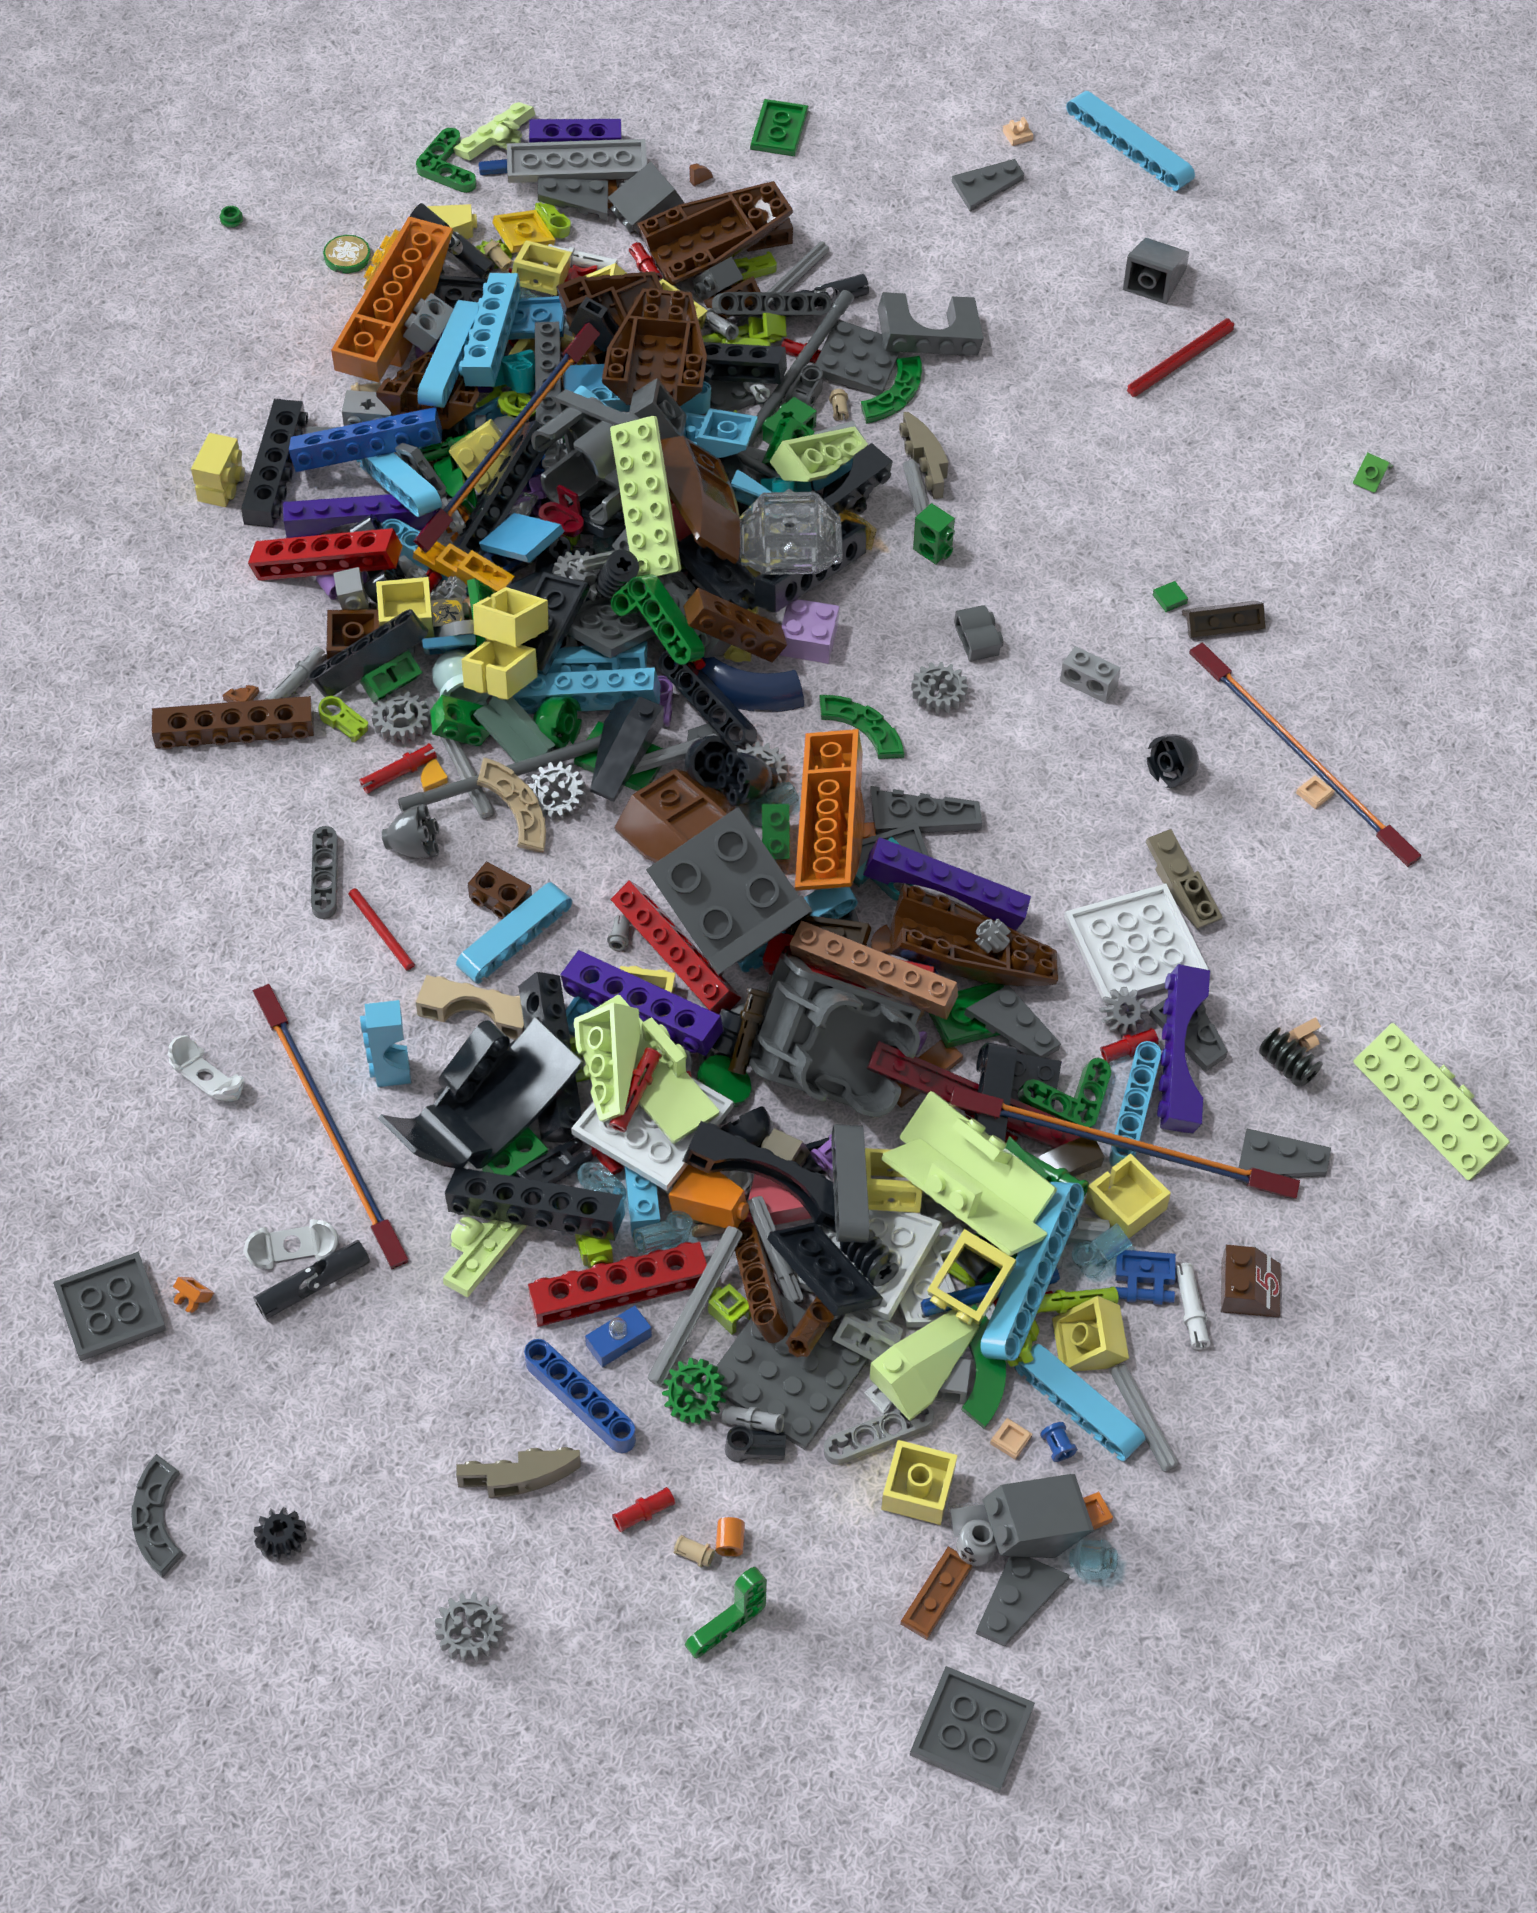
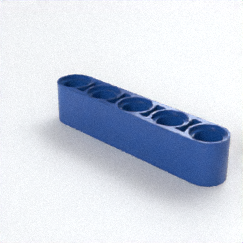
M533 1339L528 1342L524 1350L528 1371L612 1450L617 1453H627L632 1450L636 1443L635 1425L632 1420L548 1342L543 1339ZM536 1355L545 1356L541 1360L532 1359ZM556 1374L565 1375L563 1379L559 1380L552 1378ZM578 1393H583L587 1395L583 1399H576L573 1397ZM601 1412L607 1414L602 1419L594 1417V1415ZM620 1432L629 1434L626 1438L622 1439L615 1436Z

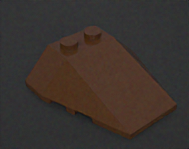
M655 271L612 276L609 274L597 277L579 276L556 286L562 311L569 328L585 297L607 307L613 319L620 327L643 288L663 290ZM592 344L582 357L588 365L605 364L607 351H602Z
M426 352L411 362L409 369L406 371L403 369L399 370L397 377L392 380L390 378L385 379L378 388L376 397L394 416L434 408V406L418 404L419 385L434 354L433 352ZM460 373L445 407H436L442 430L450 429L471 413L479 401L478 386H465L464 377Z

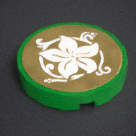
M342 235L331 239L324 246L323 256L325 264L332 271L336 272L338 270L344 274L358 272L367 266L371 258L369 244L363 238L356 235Z

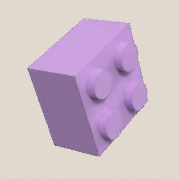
M796 599L788 604L782 621V629L787 646L780 653V656L829 664L838 628L839 606Z

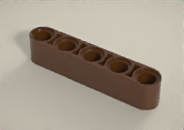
M744 1222L739 1224L737 1228L742 1232V1238L735 1249V1254L751 1317L765 1341L777 1343L787 1335L788 1324L773 1267L755 1225L751 1222Z

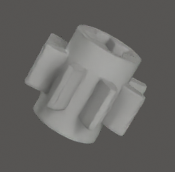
M988 919L977 928L976 934L979 938L975 942L986 953H989L991 950L994 953H998L1008 945L1009 938L1006 935L1011 931L999 919L995 922Z

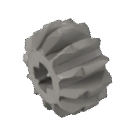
M1121 987L1119 992L1116 989L1110 990L1111 998L1107 996L1102 998L1107 1007L1099 1008L1101 1013H1107L1102 1022H1111L1109 1030L1116 1031L1119 1029L1120 1034H1126L1128 1029L1131 1032H1136V1023H1145L1140 1014L1148 1013V1009L1140 1008V1005L1146 1001L1145 998L1136 999L1138 991L1132 990L1129 992L1127 987ZM1120 1005L1127 1006L1128 1011H1125L1127 1016L1120 1015L1119 1010H1122Z

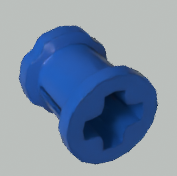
M1064 1422L1053 1423L1044 1428L1040 1433L1041 1438L1047 1441L1053 1453L1051 1458L1054 1462L1068 1459L1075 1455L1078 1450L1075 1444H1071L1065 1432L1067 1427Z

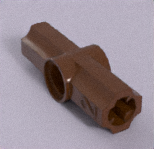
M818 1297L810 1304L786 1341L789 1352L797 1358L809 1356L835 1317Z

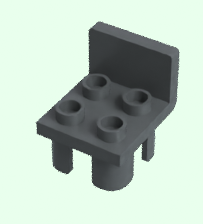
M565 389L555 397L559 414L532 434L534 450L543 452L564 436L568 455L541 475L542 487L547 497L552 502L559 503L557 493L559 485L578 494L579 501L586 497H605L602 503L589 513L592 522L602 525L619 512H623L610 428L611 426L640 418L631 412L623 413L608 407L597 398H586ZM565 495V498L569 501V505L572 506L574 504L572 499L569 496Z
M739 807L646 869L718 977L724 974V970L738 961L741 963L745 957L783 931L791 929V925L805 916L807 918L813 911L804 897L798 895Z
M781 952L766 992L771 993V998L767 999L763 1016L765 1020L762 1024L759 1023L748 1064L759 1076L805 1091L815 1099L821 1101L829 1099L853 1107L855 1111L871 1117L886 1115L896 1106L901 1094V1087L895 1081L867 1070V1066L878 1041L900 1050L907 1057H915L920 1044L919 1031L915 1025L921 1010L917 1006L813 972L799 957Z

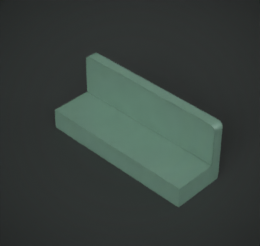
M493 696L487 705L476 710L474 713L476 719L515 763L551 752L555 746L539 730L538 725L513 697L507 700Z

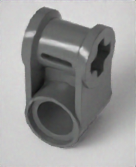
M811 364L802 368L797 379L787 392L786 403L793 397H796L813 408L816 399L823 389V372L819 366Z

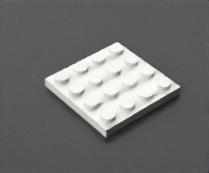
M1167 884L1065 911L1064 919L1101 998L1105 996L1111 998L1110 990L1116 989L1119 992L1121 987H1127L1129 992L1137 990V996L1164 989L1167 974L1171 973L1178 964L1208 970Z
M692 1078L719 1109V1116L708 1122L719 1126L732 1110L733 1101ZM631 1096V1099H630V1101H629V1103H628V1105H627V1107H626V1109H625V1113H626V1111H627V1108H628V1106H629V1104H630V1102H631L633 1096ZM593 1101L571 1128L572 1135L668 1191L688 1165L682 1160L695 1131L673 1144L638 1104L626 1132H620L609 1125L612 1119L605 1122L599 1120Z
M869 1210V1229L875 1232V1237H879L882 1240V1244L888 1246L889 1252H893L896 1255L895 1263L898 1264L899 1270L888 1283L878 1287L873 1286L883 1299L880 1306L866 1310L890 1321L942 1230L941 1221L915 1212ZM818 1225L840 1249V1242L836 1240V1233ZM793 1270L800 1288L812 1292Z

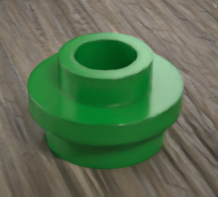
M226 206L221 210L220 222L226 227H236L242 223L243 214L236 206Z

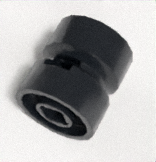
M722 1008L719 1015H721L723 1032L712 1048L726 1055L733 1056L742 1018H740V1014Z

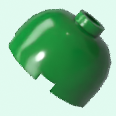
M552 697L541 704L535 712L533 720L538 725L539 730L555 744L554 748L560 749L566 747L569 741L573 745L580 734L582 719H577V711H581V706L576 699L571 697Z

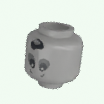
M972 1520L962 1527L956 1542L958 1555L965 1563L972 1566H982L989 1563L994 1557L997 1544L989 1522Z

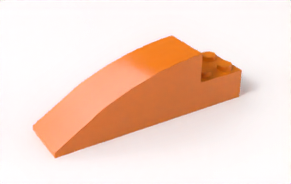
M413 217L407 218L331 349L334 371L380 383L389 365L402 368L413 346V343L403 337L408 328L404 324L412 313L416 315L413 309L421 298L426 300L430 293L434 294L453 234V228Z
M859 729L805 733L795 876L796 891L851 887L858 871L865 824V808L861 792L863 750Z

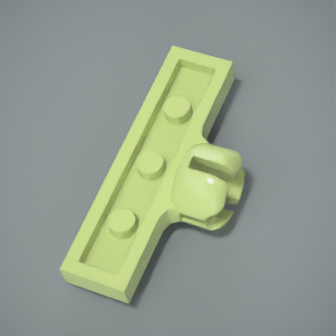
M520 102L512 104L507 111L495 116L494 120L479 127L474 134L462 139L461 143L453 147L455 155L471 161L493 145L507 150L508 143H521L522 133L517 130L523 123L536 115L534 107Z
M463 1217L459 1222L465 1226L456 1224L451 1234L452 1247L463 1252V1254L443 1277V1284L468 1298L527 1225H515L510 1222L493 1219L488 1223H481L472 1217Z

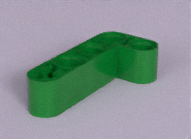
M648 574L634 577L612 597V610L619 616L641 611L676 663L687 664L698 661L704 656L705 648L694 629L688 625L687 619L657 576Z

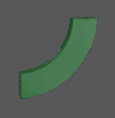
M920 355L896 359L897 375L893 386L874 398L861 401V409L866 424L892 416L913 399L921 382L922 362Z
M819 695L821 720L843 722L859 729L872 742L878 759L904 758L903 744L896 729L892 728L884 719V716L869 705L865 707L853 702L851 698L836 695Z
M975 1304L971 1307L975 1311L978 1309ZM986 1315L979 1325V1330L969 1344L975 1360L976 1376L971 1395L961 1409L983 1429L990 1423L999 1407L1006 1381V1361L985 1358L981 1352V1340L989 1323Z

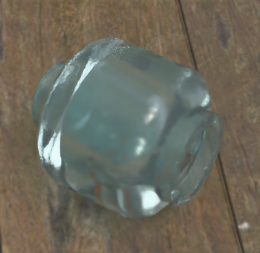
M1084 1538L1076 1544L1075 1549L1071 1550L1069 1562L1081 1579L1105 1580L1110 1577L1111 1573L1116 1571L1118 1554L1116 1548L1112 1547L1111 1543L1106 1539Z

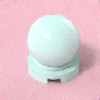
M454 649L443 653L437 659L432 669L433 683L440 693L439 698L441 695H446L483 706L487 705L488 692L477 693L475 690L464 688L461 659L471 652Z

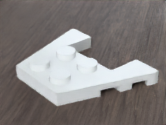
M960 1223L951 1227L950 1231L942 1237L938 1236L899 1303L898 1307L906 1327H924L949 1312L924 1316L920 1303L924 1299L931 1298L928 1295L927 1289L943 1265L942 1259L949 1255L963 1232ZM949 1274L939 1288L945 1293L955 1291ZM993 1303L989 1308L988 1312L986 1313V1316L989 1320L995 1309Z

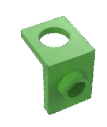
M1367 452L1353 484L1375 493L1388 467L1392 469L1393 465Z

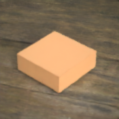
M1314 775L1297 789L1296 794L1314 809H1317L1334 795L1335 790Z
M1006 1418L991 1439L990 1444L1016 1460L1032 1438V1433Z

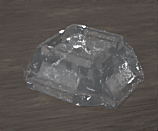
M788 489L785 492L762 493L740 516L739 563L744 566L749 565L754 570L763 574H817L833 564L836 565L842 562L841 517L815 492H793L791 489Z

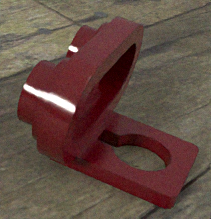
M559 485L557 487L559 503L548 502L542 505L539 509V518L561 524L564 530L563 535L573 538L578 536L584 529L579 496L564 486ZM565 495L569 496L574 503L572 506L569 505V501L565 498Z

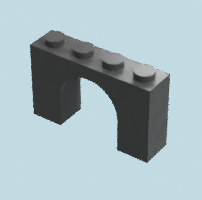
M882 292L877 311L885 351L966 356L979 354L984 338L975 297L952 296L946 312L949 327L945 329H930L920 325L912 318L909 312L906 293Z

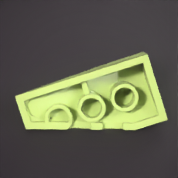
M955 1310L949 1311L894 1344L871 1362L870 1380L909 1421L933 1403L945 1380L947 1381L952 1373L953 1367L959 1358L962 1357L979 1330V1325L975 1322L970 1326L956 1317L957 1312Z

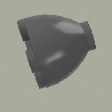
M420 804L404 810L392 821L388 828L383 829L382 841L387 850L393 849L408 857H435L439 855V847L435 836L439 834V825L435 818L431 819L427 805Z

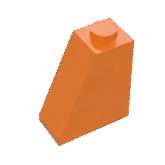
M689 1164L669 1193L673 1215L723 1228L729 1226L738 1228L749 1212V1205L746 1203L745 1193L741 1187L721 1172L708 1174Z

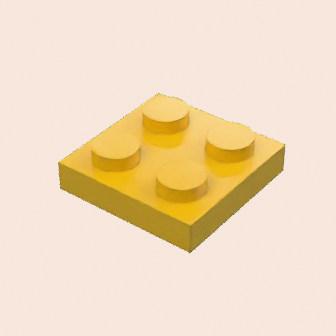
M536 210L494 215L492 224L511 253L520 252L526 240L546 246L549 244L554 246L555 238Z
M395 229L390 237L386 235L379 247L382 250L377 248L371 259L373 266L369 265L363 276L367 279L363 289H367L400 231Z

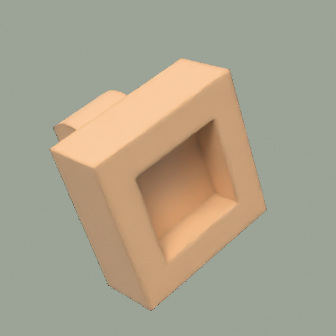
M1021 117V121L1018 122L1011 120L1009 124L1003 126V133L1012 146L1033 140V133L1025 117Z
M1315 1017L1291 1030L1287 1042L1289 1043L1294 1039L1299 1040L1300 1047L1304 1046L1307 1048L1306 1052L1319 1045V1040L1313 1033L1321 1027L1317 1018Z

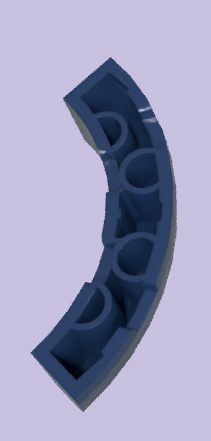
M702 657L705 666L701 670L738 709L781 712L804 707L803 690L796 670L780 673H754L729 666L715 657ZM693 677L690 678L691 684H693Z

